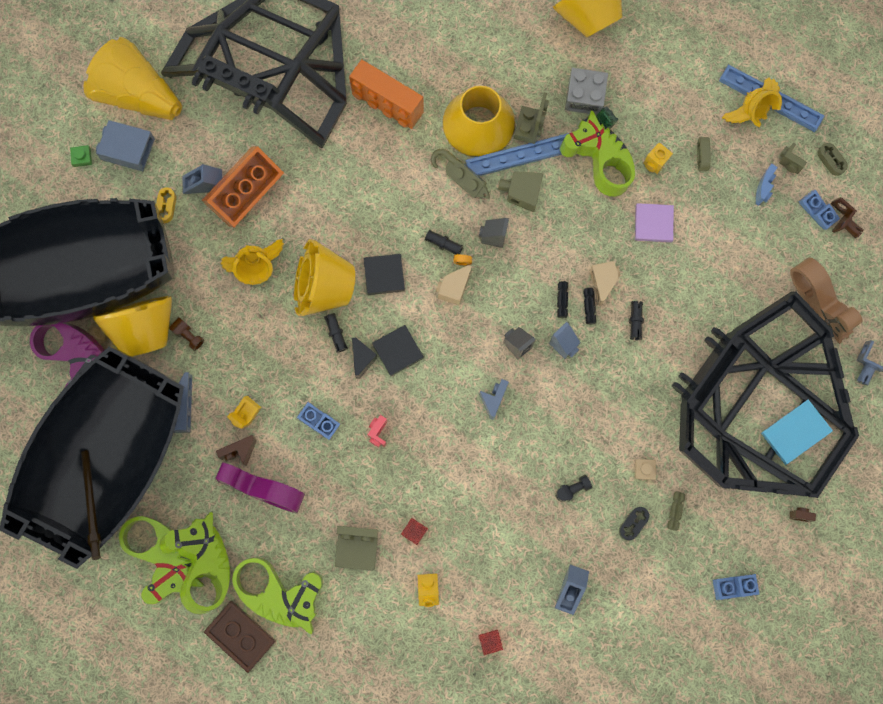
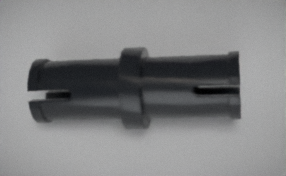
M429 230L425 236V241L438 246L442 251L445 249L457 255L463 249V245L450 240L446 235L443 237L432 230Z
M638 301L631 302V317L629 318L631 340H634V338L636 341L642 340V324L644 323L642 301L639 304Z
M331 313L324 316L329 329L328 335L330 338L332 337L336 353L347 350L348 347L342 335L344 332L338 324L336 314Z

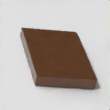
M232 600L204 631L215 644L247 673L254 668L276 642L271 635Z

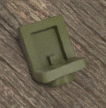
M793 142L790 147L786 146L780 154L782 159L779 163L785 166L789 172L799 174L807 162L792 153L796 146Z

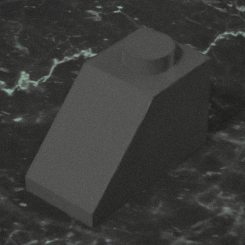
M509 218L486 220L485 226L480 227L479 237H482L481 243L503 248Z
M518 327L516 330L510 329L504 335L503 343L518 360L533 348L536 340L529 333Z

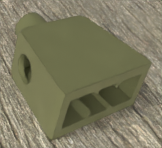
M515 171L511 181L500 179L498 190L508 192L507 202L535 212L543 173Z

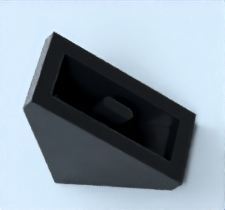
M352 338L355 377L360 379L378 358L377 354L360 340Z

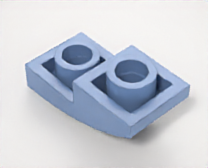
M773 164L768 167L759 182L756 192V205L758 206L763 201L767 202L773 194L770 192L774 187L771 182L776 177L774 172L778 168Z
M812 190L798 201L824 230H827L840 219L830 204H825L816 190Z
M309 402L306 403L296 417L328 440H330L340 423Z
M756 574L713 580L716 600L759 595Z

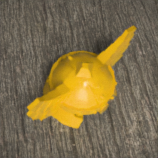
M770 77L765 79L762 88L747 92L743 106L732 112L725 113L722 119L731 123L739 122V124L751 120L755 126L760 127L761 122L759 119H767V113L771 106L772 110H781L782 97L779 93L780 87L775 79L771 80Z
M283 239L276 240L273 244L263 249L258 246L246 245V247L238 251L235 257L225 256L222 258L220 264L226 272H233L237 280L244 284H261L267 281L272 274L273 267L270 261L279 256V253L283 250Z

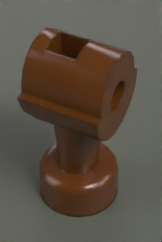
M180 317L169 326V329L176 336L183 337L190 342L189 347L193 351L198 350L205 341L201 336H194L190 332L191 327Z

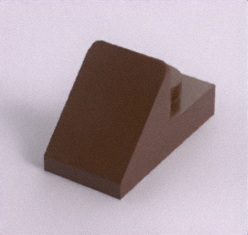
M253 435L216 450L217 456L221 460L229 461L236 458L238 453L242 464L247 466L257 440Z

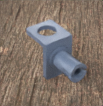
M872 340L865 342L856 360L864 366L856 381L862 382V384L867 386L875 371L883 372V366L866 359L874 344Z

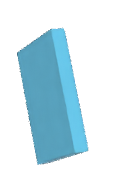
M808 399L761 434L786 465L833 430Z

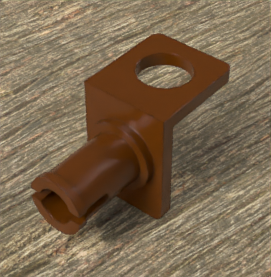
M842 197L833 200L831 205L844 216L832 232L836 233L845 229L854 238L859 237L864 229L852 220L857 210ZM838 203L843 204L847 209L840 207Z

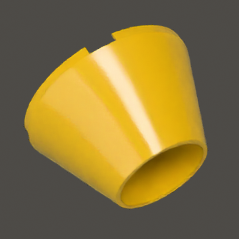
M562 0L553 6V9L585 37H589L623 18L621 0Z
M474 86L457 95L448 104L443 116V130L448 142L460 153L467 156H483L501 151L508 145L514 134L515 117L508 102L496 91L487 86ZM474 107H483L490 110L495 117L486 122H476L468 118L465 112Z
M309 239L304 245L303 249H306L304 257L300 256L295 277L294 300L297 301L298 307L294 309L298 316H306L347 306L352 298L355 286L354 265L318 241Z
M163 296L133 303L93 316V319L118 350L130 356L145 354L167 346L172 297Z

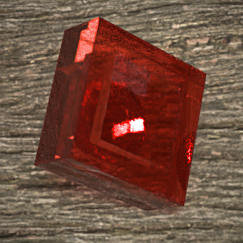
M411 518L401 535L415 545H418L428 528Z
M498 629L478 635L483 655L503 650Z

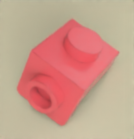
M381 415L378 419L375 417L369 425L371 430L367 434L371 438L369 442L377 447L380 445L385 447L387 444L378 437L388 422Z

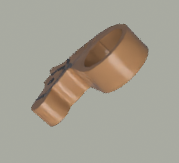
M808 257L790 270L793 284L799 295L830 326L836 341L840 344L843 339H848L849 335L853 333V329L861 324L863 320L860 313L854 307L848 308L845 304L838 301L831 278L825 268L815 259Z

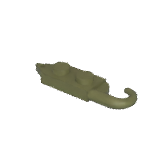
M437 149L433 152L431 162L435 168H438L436 164L437 156H444L448 160L446 173L473 198L490 199L486 187L487 183L461 160H458L446 149Z

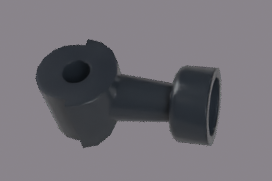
M585 474L579 477V482L570 486L561 485L560 489L556 491L555 496L560 502H569L574 494L580 490L588 491L593 487Z

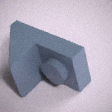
M501 379L500 384H495L492 394H495V396L482 391L479 393L489 418L492 420L495 418L509 381Z

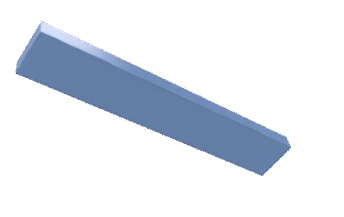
M729 64L719 82L744 95L757 88H762L764 85L761 81ZM779 92L782 97L781 110L774 111L816 132L824 115Z
M567 134L536 141L535 144L529 143L467 159L465 163L478 176L559 156L562 155L560 145Z

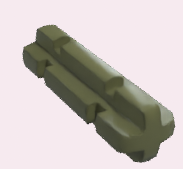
M675 492L673 496L674 502H672L669 516L671 519L668 521L667 526L668 529L673 531L679 530L680 526L679 520H681L684 506L682 502L685 500V494L682 492Z

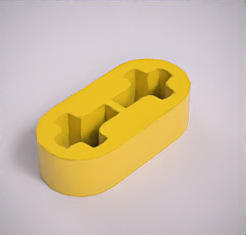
M168 187L162 188L159 191L156 201L159 212L164 213V208H166L165 210L168 215L162 218L163 223H168L173 219L176 204V194ZM167 193H169L171 197L167 198L166 203V200L163 196H166Z

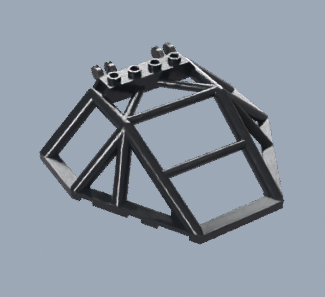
M235 0L186 29L161 72L162 76L169 78L194 76L192 79V85L198 86L202 79H205L202 85L205 91H208L213 83L245 97L242 105L244 109L247 110L254 101L256 104L253 112L259 114L263 106H265L312 141L313 144L320 148L324 147L347 104L339 5L328 0H300L327 12L314 31L259 7L265 0ZM254 12L308 36L309 39L292 60L229 30L249 13ZM331 30L334 61L309 59L327 32ZM210 36L195 64L180 65L196 37ZM226 38L285 65L254 75L237 69ZM219 45L221 46L226 63L213 58ZM316 71L335 72L336 88ZM299 72L334 101L318 131L283 104ZM285 73L277 88L273 84L264 81V79Z
M789 292L726 335L720 329L713 327L711 333L720 339V342L717 343L711 337L705 338L704 341L714 350L693 380L685 373H680L678 376L688 387L685 389L677 382L672 384L673 389L681 394L682 399L679 451L718 487L818 498L858 439L859 432L858 428L854 427L849 407L851 401L848 389L844 388L842 380L844 373L838 349L834 348L832 337H834L833 330L797 292ZM793 309L815 333L774 359H771L749 336L788 310ZM819 344H822L827 363L793 362ZM744 350L757 361L734 365ZM758 370L722 422L721 382L730 373ZM766 372L770 373L801 398L802 402L800 405L809 399L820 415L843 432L810 483L772 461L776 454L772 447L764 456L726 432ZM790 374L830 375L839 411L832 409ZM711 397L713 398L714 420L703 410ZM694 419L716 438V466L694 447ZM742 456L785 483L757 480ZM729 458L743 479L729 477Z

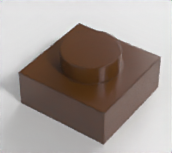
M797 507V510L790 511L789 519L815 522L816 513L809 512L808 508Z

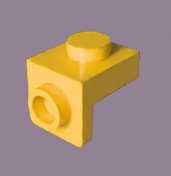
M658 143L647 155L643 164H645L648 171L658 174L673 153L661 143Z
M245 396L235 411L229 413L227 418L231 420L235 427L243 429L252 423L262 407L249 396Z
M417 575L419 606L433 607L434 605H439L438 575Z

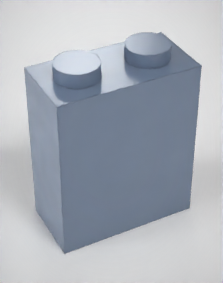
M108 120L107 125L104 126L102 131V139L96 146L98 157L102 161L143 171L155 140L151 131Z

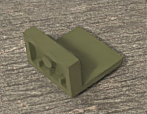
M543 93L539 110L525 106L521 107L514 139L535 144L536 137L541 136L549 100H546L547 93Z
M337 526L336 534H338L335 567L374 571L379 530Z

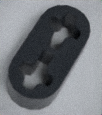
M637 507L630 512L619 528V535L622 539L630 541L637 537L649 520L650 514L646 508ZM642 511L644 520L640 519L635 523L634 521L637 518L635 513ZM631 525H634L631 530L633 535L625 536L624 527L629 528Z

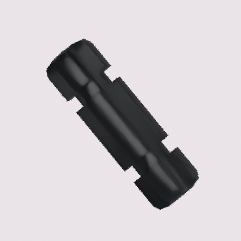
M566 281L558 283V318H567L568 309H566L568 307V282Z
M585 288L583 294L585 297V314L587 315L585 317L586 324L593 325L597 322L595 298H593L594 289Z

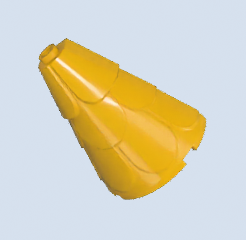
M119 37L118 40H109L92 58L86 71L88 79L83 84L84 93L87 98L92 101L168 120H173L175 116L181 113L183 106L163 78H160L135 44L128 39Z

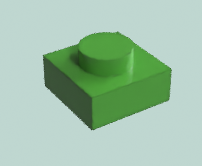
M89 145L70 148L71 165L73 167L92 165L91 148Z

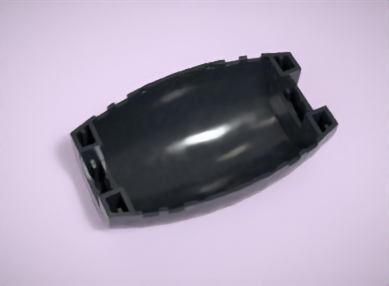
M98 198L75 200L28 210L8 217L9 220L0 223V326H40L82 320L130 304L174 279L173 259L164 223L156 203L151 200L131 198L129 200H118L117 198L101 201Z
M109 346L62 390L35 427L21 454L10 483L3 507L0 531L17 540L24 536L60 554L58 560L78 569L87 559L92 557L91 546L88 545L87 538L89 526L81 452L89 451L97 528L98 533L101 535V544L99 546L101 548L132 514L158 472L174 433L184 386L136 358Z

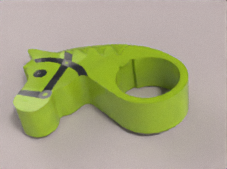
M210 512L204 519H195L186 529L169 531L160 540L162 552L166 554L178 552L180 556L191 560V566L181 586L180 598L184 607L194 614H206L220 606L225 599L230 582V566L227 552L220 534L213 526V513ZM207 577L214 585L216 598L211 606L198 605L192 599L190 586L195 578Z
M253 557L246 559L235 568L232 577L233 586L239 598L248 608L261 617L277 624L289 627H302L309 634L313 633L311 621L317 614L314 602L323 585L320 574L310 572L304 576L301 584L295 585L290 590H285L271 563L263 558ZM254 562L266 568L269 574V583L265 593L252 594L242 587L240 573L246 564Z

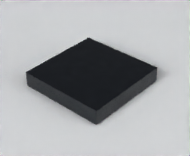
M401 254L364 258L368 295L405 291Z
M406 325L372 342L390 377L424 359Z

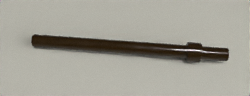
M82 451L81 459L89 526L88 545L91 546L92 560H99L101 558L99 546L101 544V535L98 533L90 455L89 451Z

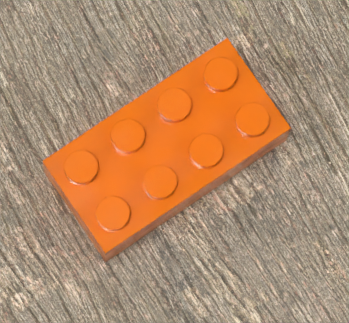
M361 59L349 75L351 91L355 98L365 100L371 108H378L386 117L396 119L401 126L412 129L424 113V97L366 61Z
M252 146L201 201L229 227H235L284 172L258 146Z

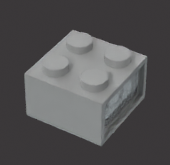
M572 68L565 110L587 114L592 110L595 115H601L604 107L608 73Z

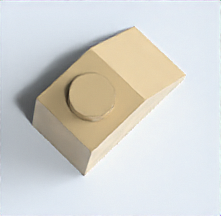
M614 261L592 265L590 269L598 306L604 303L620 277L619 267L615 266Z
M467 265L444 276L443 281H439L436 288L438 299L460 305L472 266Z

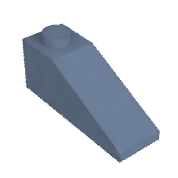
M184 372L179 382L184 386L174 433H191L192 375L189 372Z

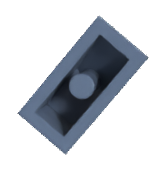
M202 164L182 176L183 194L210 192L223 178L222 169Z
M567 322L553 334L549 342L564 359L568 356L572 358L579 351L577 347L581 343Z
M573 565L569 566L555 609L574 615L587 588L589 571Z

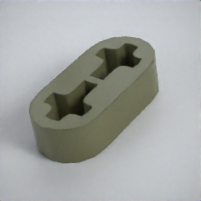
M699 137L697 142L698 171H709L711 151L709 137Z
M825 143L819 148L818 157L832 175L839 176L847 170V161L833 144ZM829 150L830 154H825L824 151ZM839 164H840V165H841V168H837V169H836V168H835V165H839Z

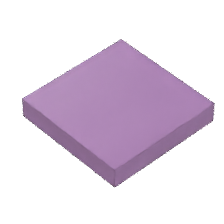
M637 203L635 205V240L672 243L674 205Z

